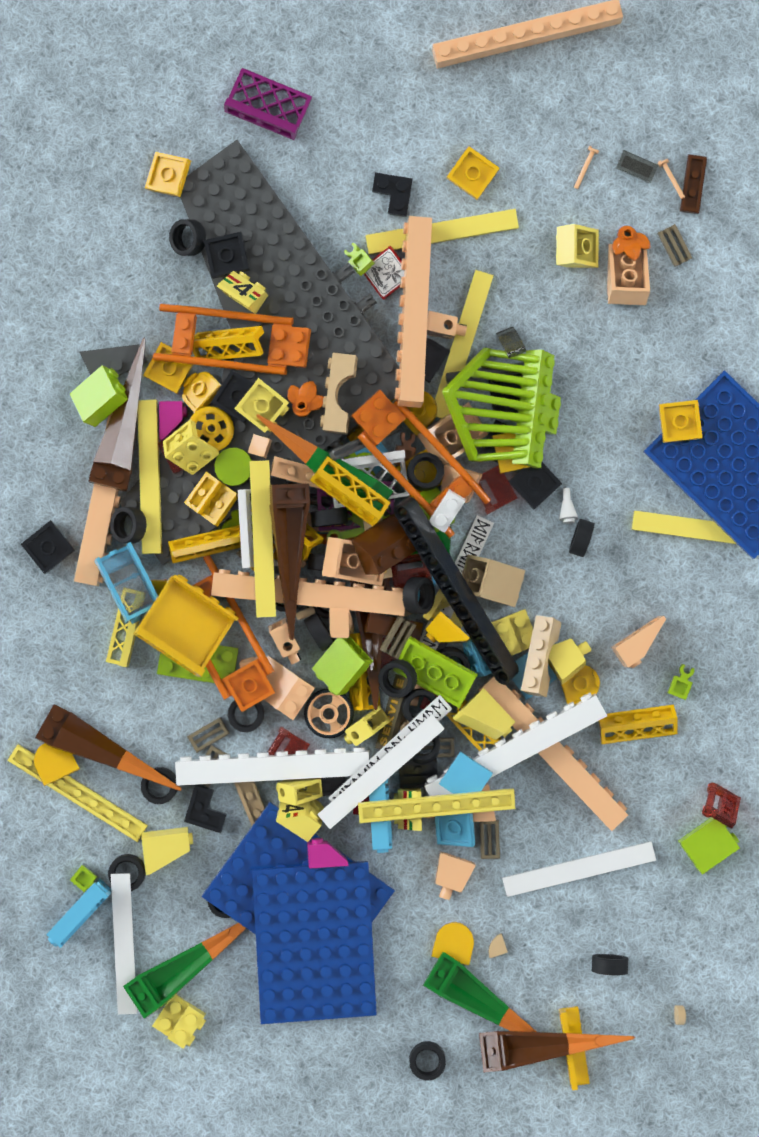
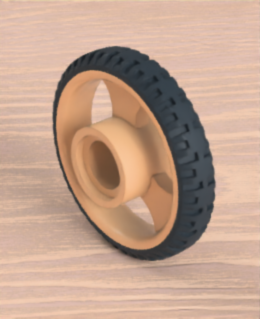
M322 689L315 692L308 699L304 709V718L308 728L315 735L322 738H336L344 734L345 730L351 726L354 718V709L350 699L345 694L337 696L328 689ZM332 695L331 704H325L321 709L313 706L318 698ZM341 704H345L347 708V719L344 725L339 724L337 721L339 715L338 706ZM327 708L333 709L335 713L331 719H327L323 714ZM320 717L324 723L330 724V732L317 728L312 719Z

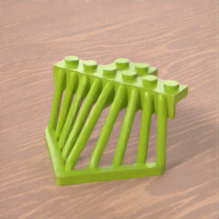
M483 348L442 390L469 461L481 462L513 459L512 464H524L532 468H541L546 439L545 433L556 435L559 424L558 417L561 397L550 393L555 355L544 350H526V354ZM489 357L519 360L524 362V366L487 361ZM482 367L518 372L523 377L478 371V369ZM472 377L513 383L521 386V389L469 381L468 379ZM462 387L513 395L520 398V401L457 390ZM457 398L508 406L518 410V413L463 407L459 405ZM463 415L511 420L516 422L517 426L466 423ZM469 431L512 433L516 435L515 439H472ZM514 446V450L510 452L478 454L476 447Z

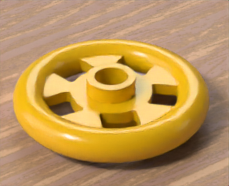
M213 406L203 407L197 410L190 418L196 424L198 421L203 423L201 430L197 429V436L200 438L204 435L206 438H209L207 443L218 451L227 447L234 435V424L231 417L224 410ZM214 414L215 420H206V415ZM224 421L226 424V428L221 429V426L218 422ZM208 426H213L215 431L210 432ZM221 434L224 439L217 443L214 438Z

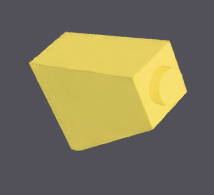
M484 688L476 693L453 717L455 721L495 740L501 736L505 738L512 731L510 727L515 723L510 715Z
M188 827L142 832L141 839L146 875L154 873L190 851V845L193 844V835L188 833Z

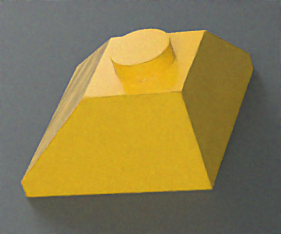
M441 611L425 629L428 632L426 637L433 643L435 641L438 643L467 642L470 638Z

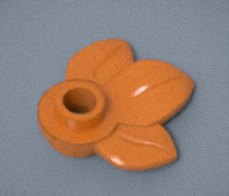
M631 226L621 227L617 233L618 238L612 244L615 255L624 252L634 261L638 259L641 249H650L648 238L642 233H637ZM628 232L631 236H626L624 233Z
M313 381L304 383L300 388L294 385L289 387L287 397L288 401L292 404V410L295 415L305 417L311 411L318 410L323 406L324 397L317 395V388ZM300 405H305L303 409L298 408Z

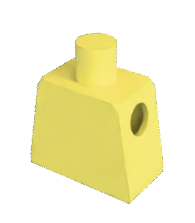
M568 639L552 646L548 664L563 685L586 665L584 655L592 650L586 641L577 646L573 639Z
M379 705L377 711L375 709L347 728L344 739L348 744L353 743L357 746L378 732L391 720ZM369 721L372 722L373 727H370V725L368 724Z
M321 778L282 780L276 785L279 801L296 806L323 797Z

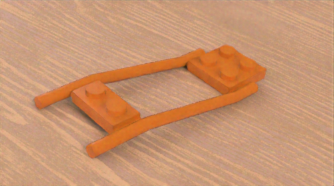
M160 304L159 306L160 311L178 314H176L172 354L154 353V361L279 375L287 374V366L306 368L311 329L292 327L294 319L291 317L171 304ZM196 314L272 323L268 366L192 357L197 322Z
M378 390L351 415L363 430L357 436L358 439L430 517L449 489L463 498H466L474 491L485 504L491 500L471 475L409 408L398 406V399L392 403L381 390ZM406 418L460 474L430 504L376 447ZM450 527L445 532L449 538L455 534Z
M207 555L203 559L212 575L194 585L204 590L203 594L210 597L213 574L219 573V570L211 556ZM225 597L231 609L235 611V616L239 618L238 622L258 659L223 679L220 678L211 659L207 663L206 668L223 699L225 700L233 696L241 712L276 693L267 678V675L274 672V669L236 600Z

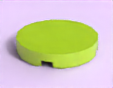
M228 448L217 456L214 464L215 473L224 484L240 486L250 478L249 461H252V459L242 449Z

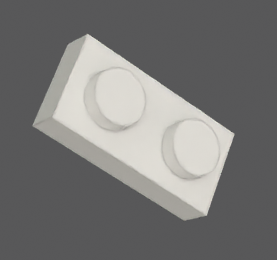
M449 489L429 519L431 525L445 533L466 499Z

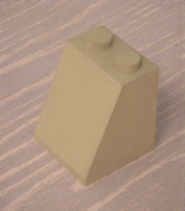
M468 554L462 576L476 597L515 607L526 570Z

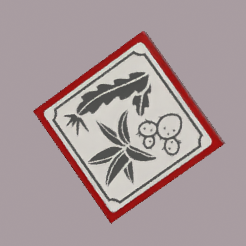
M389 246L373 259L375 264L364 273L383 300L400 288L401 277H404V270H401L402 260L392 246Z

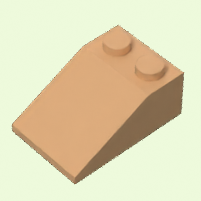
M609 244L607 271L608 304L646 305L650 294L647 249H641L638 259L634 261L624 252L615 255L612 244Z
M469 402L462 405L463 407L472 408ZM448 414L427 428L454 458L465 452L451 414ZM463 415L466 423L482 424L478 416ZM469 431L472 439H483L488 435L487 432ZM421 433L417 435L428 453L436 455L443 465L448 463Z
M328 537L322 576L382 586L384 572L380 575H365L351 540Z
M657 616L611 647L623 667L634 668L642 663L640 659L645 657L666 620L664 616Z
M267 656L274 669V672L267 675V678L276 693L264 700L294 720L316 687L270 656Z

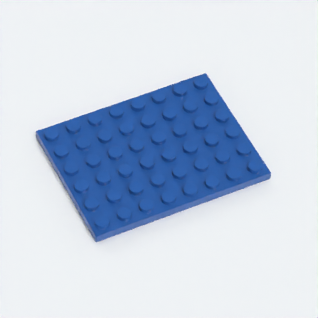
M724 370L695 399L698 400L703 438L663 443L661 433L643 452L752 559H755L759 555V403Z
M271 801L202 894L204 899L255 935L252 869L308 865L307 841L276 822L279 807ZM315 833L312 838H321V837L318 836V835ZM339 851L342 855H344L347 858L348 862H355L354 860L346 856L344 853ZM369 872L371 919L373 922L395 890Z
M368 861L348 862V866L309 868V865L252 869L261 1024L376 1016Z

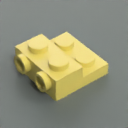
M258 378L234 409L265 433L267 430L269 432L271 430L256 415L259 414L277 424L275 420L279 415L282 417L289 409L287 406L289 402Z
M526 609L491 622L511 656L529 649L533 627Z
M176 994L166 1003L152 1027L168 1036L167 1039L184 1049L186 1045L190 1047L196 1036L193 1033L195 1030H201L206 1022L203 1019L206 1013Z

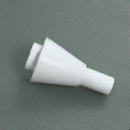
M563 488V501L559 520L563 521V524L575 523L578 516L571 500L570 488Z

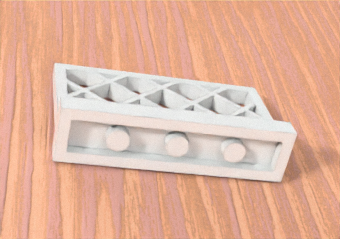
M405 450L382 453L392 464L400 462V473L408 481L404 460L406 458ZM373 454L342 459V461L362 470L375 479L377 478L370 474L374 466L381 467L384 472L377 479L380 482L385 474L389 473ZM394 479L388 488L392 490L397 480ZM405 489L403 493L393 491V494L388 499L410 496V494ZM333 498L334 508L345 507L341 503L338 504V501Z
M251 489L238 490L242 568L254 567L253 532L251 526L252 512L250 509ZM274 560V566H278V562Z

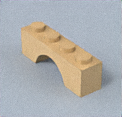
M333 353L332 358L329 357L328 369H331L330 377H326L325 388L328 389L327 396L323 398L325 415H322L320 420V427H323L324 432L348 435L351 416L341 409L338 403V392L343 383L356 377L358 357L356 355Z
M538 615L535 617L521 691L529 695L547 697L550 683L548 673L549 654L554 643L558 641L561 622L553 617Z

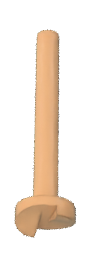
M591 146L588 148L590 153L574 186L576 189L579 188L594 153H599V150L593 149Z
M668 158L663 161L660 160L658 162L659 167L663 166L681 199L685 198L667 165L669 162Z

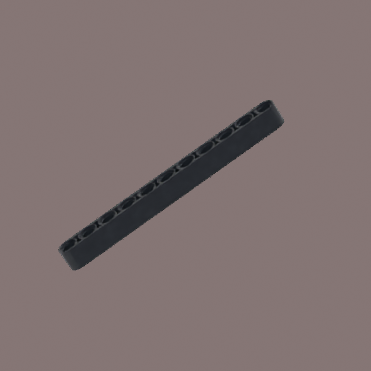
M412 497L405 498L394 508L397 520L495 679L500 684H508L518 674V665L418 502Z

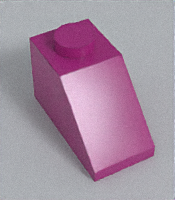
M159 401L160 441H164L184 423V417L188 416V408L184 406L183 401Z
M312 838L311 841L307 842L309 868L348 866L347 858L327 840L323 841V838Z

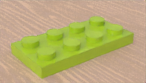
M411 636L408 638L398 658L399 660L409 662L415 668L417 685L437 696L440 695L444 700L458 708L462 706L478 675ZM393 668V671L407 678L402 670Z
M219 645L210 658L221 679L235 672L239 648ZM160 652L157 674L214 683L206 666L202 677H196Z

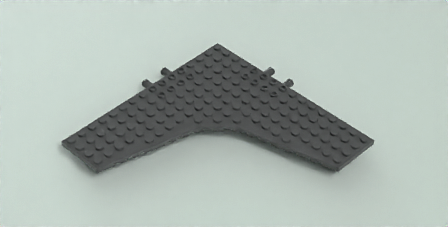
M235 140L186 177L180 197L188 219L196 220L202 224L205 229L206 239L242 232L250 269V271L243 273L250 277L248 281L255 284L258 282L266 288L264 291L268 294V297L256 314L291 317L294 319L292 327L311 329L306 368L287 366L286 375L224 368L220 384H223L230 371L233 370L252 383H255L259 378L287 401L288 389L291 385L300 388L309 381L315 383L317 395L324 397L327 396L328 389L325 388L326 377H330L331 370L328 369L329 357L332 358L333 353H341L358 357L356 377L343 383L338 392V403L343 411L351 416L378 390H381L391 402L395 400V388L399 386V381H396V369H399V366L363 317V312L377 304V302L369 293L358 303H353L341 286L343 280L355 273L349 262L335 273L334 271L331 272L238 140ZM204 246V249L201 251V253L203 255V258L205 260L206 266L210 274L206 249ZM227 276L212 279L223 310L253 313L224 294L217 287ZM227 318L230 329L262 326L264 334L259 338V342L264 353L261 356L225 359V361L268 366L267 361L273 324ZM253 343L246 344V347L255 350ZM234 344L229 347L235 352L240 351V348ZM290 402L287 405L289 409L283 417L279 415L275 420L277 425L326 452L343 446L341 441L359 427L355 420L350 417L348 435L324 432L323 427H320L321 416L325 415V408L323 406L318 410L311 411L305 417H299L294 414ZM210 403V404L207 406V407H209V406L218 407V406L214 405L213 403ZM300 405L298 408L303 409L305 405ZM227 413L234 424V435L229 445L220 450L219 454L228 448H239L248 453L253 434L269 438L272 442L266 458L248 453L252 461L269 460L270 470L274 456L305 464L272 431L269 432L267 430L264 433L248 419L243 423ZM207 414L206 420H215V415ZM198 421L196 429L201 430L203 423ZM224 421L218 422L221 426V429L226 428V424ZM208 426L210 432L215 431L213 426ZM221 434L214 438L217 443L224 439ZM204 435L200 437L205 442L209 441V438H206ZM164 450L159 455L162 553L155 554V556L162 565L171 561L168 541L211 532L217 528V526L184 503L205 472L218 479L214 465L217 457L194 475H191L165 458ZM250 478L240 486L225 484L237 494L238 490L251 489ZM140 479L119 502L122 507L140 509ZM238 499L219 525L232 517L231 511L239 509Z

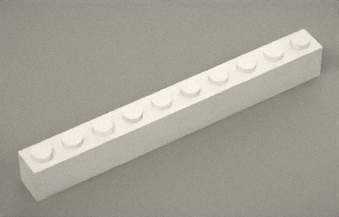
M588 693L580 698V702L576 704L571 702L565 705L563 711L559 713L554 711L548 714L546 720L542 722L537 720L531 723L529 729L525 731L520 729L511 734L512 738L508 740L503 738L494 743L495 747L491 749L486 747L477 752L478 756L472 759L493 772L491 776L493 777L605 718L607 714L596 693L593 695ZM449 767L443 770L444 774L440 776L435 774L426 779L427 783H425L424 787L429 796L453 794L439 785Z
M365 747L353 748L354 751H346V748H336L334 752H326V749H317L315 753H307V750H298L296 754H288V751L276 752V755H269V752L257 753V756L241 753L238 754V757L231 758L230 754L219 755V758L211 759V755L199 756V759L192 760V756L180 757V760L175 762L176 786L352 776L370 760V751L365 750Z

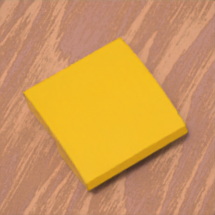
M205 472L184 503L218 527L238 499V494L210 473Z

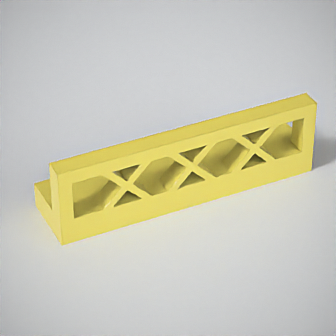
M123 587L121 601L127 607L126 611L132 612L142 607L146 592ZM127 592L136 594L134 603L130 606L125 601ZM118 608L106 662L129 667L136 638L133 633L137 629L139 621L134 624L130 621L124 625L120 619L121 612ZM124 628L126 637L125 641L120 644L116 635L117 632ZM118 647L122 651L120 661L111 659L112 652Z

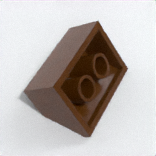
M395 514L388 516L351 539L365 575H380L416 552L415 547Z

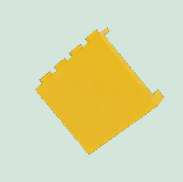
M180 574L178 576L173 575L169 578L133 634L196 677H202L205 672L204 668L234 621H237L239 618L235 616V611L220 606V601L216 598L204 595V590L200 587L188 584V580Z

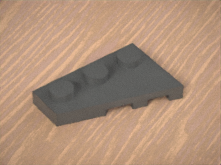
M140 345L80 351V354L90 375L103 365L109 369H114L118 376L130 371ZM144 355L143 364H145V363L148 362L147 359H146V357H145V355Z

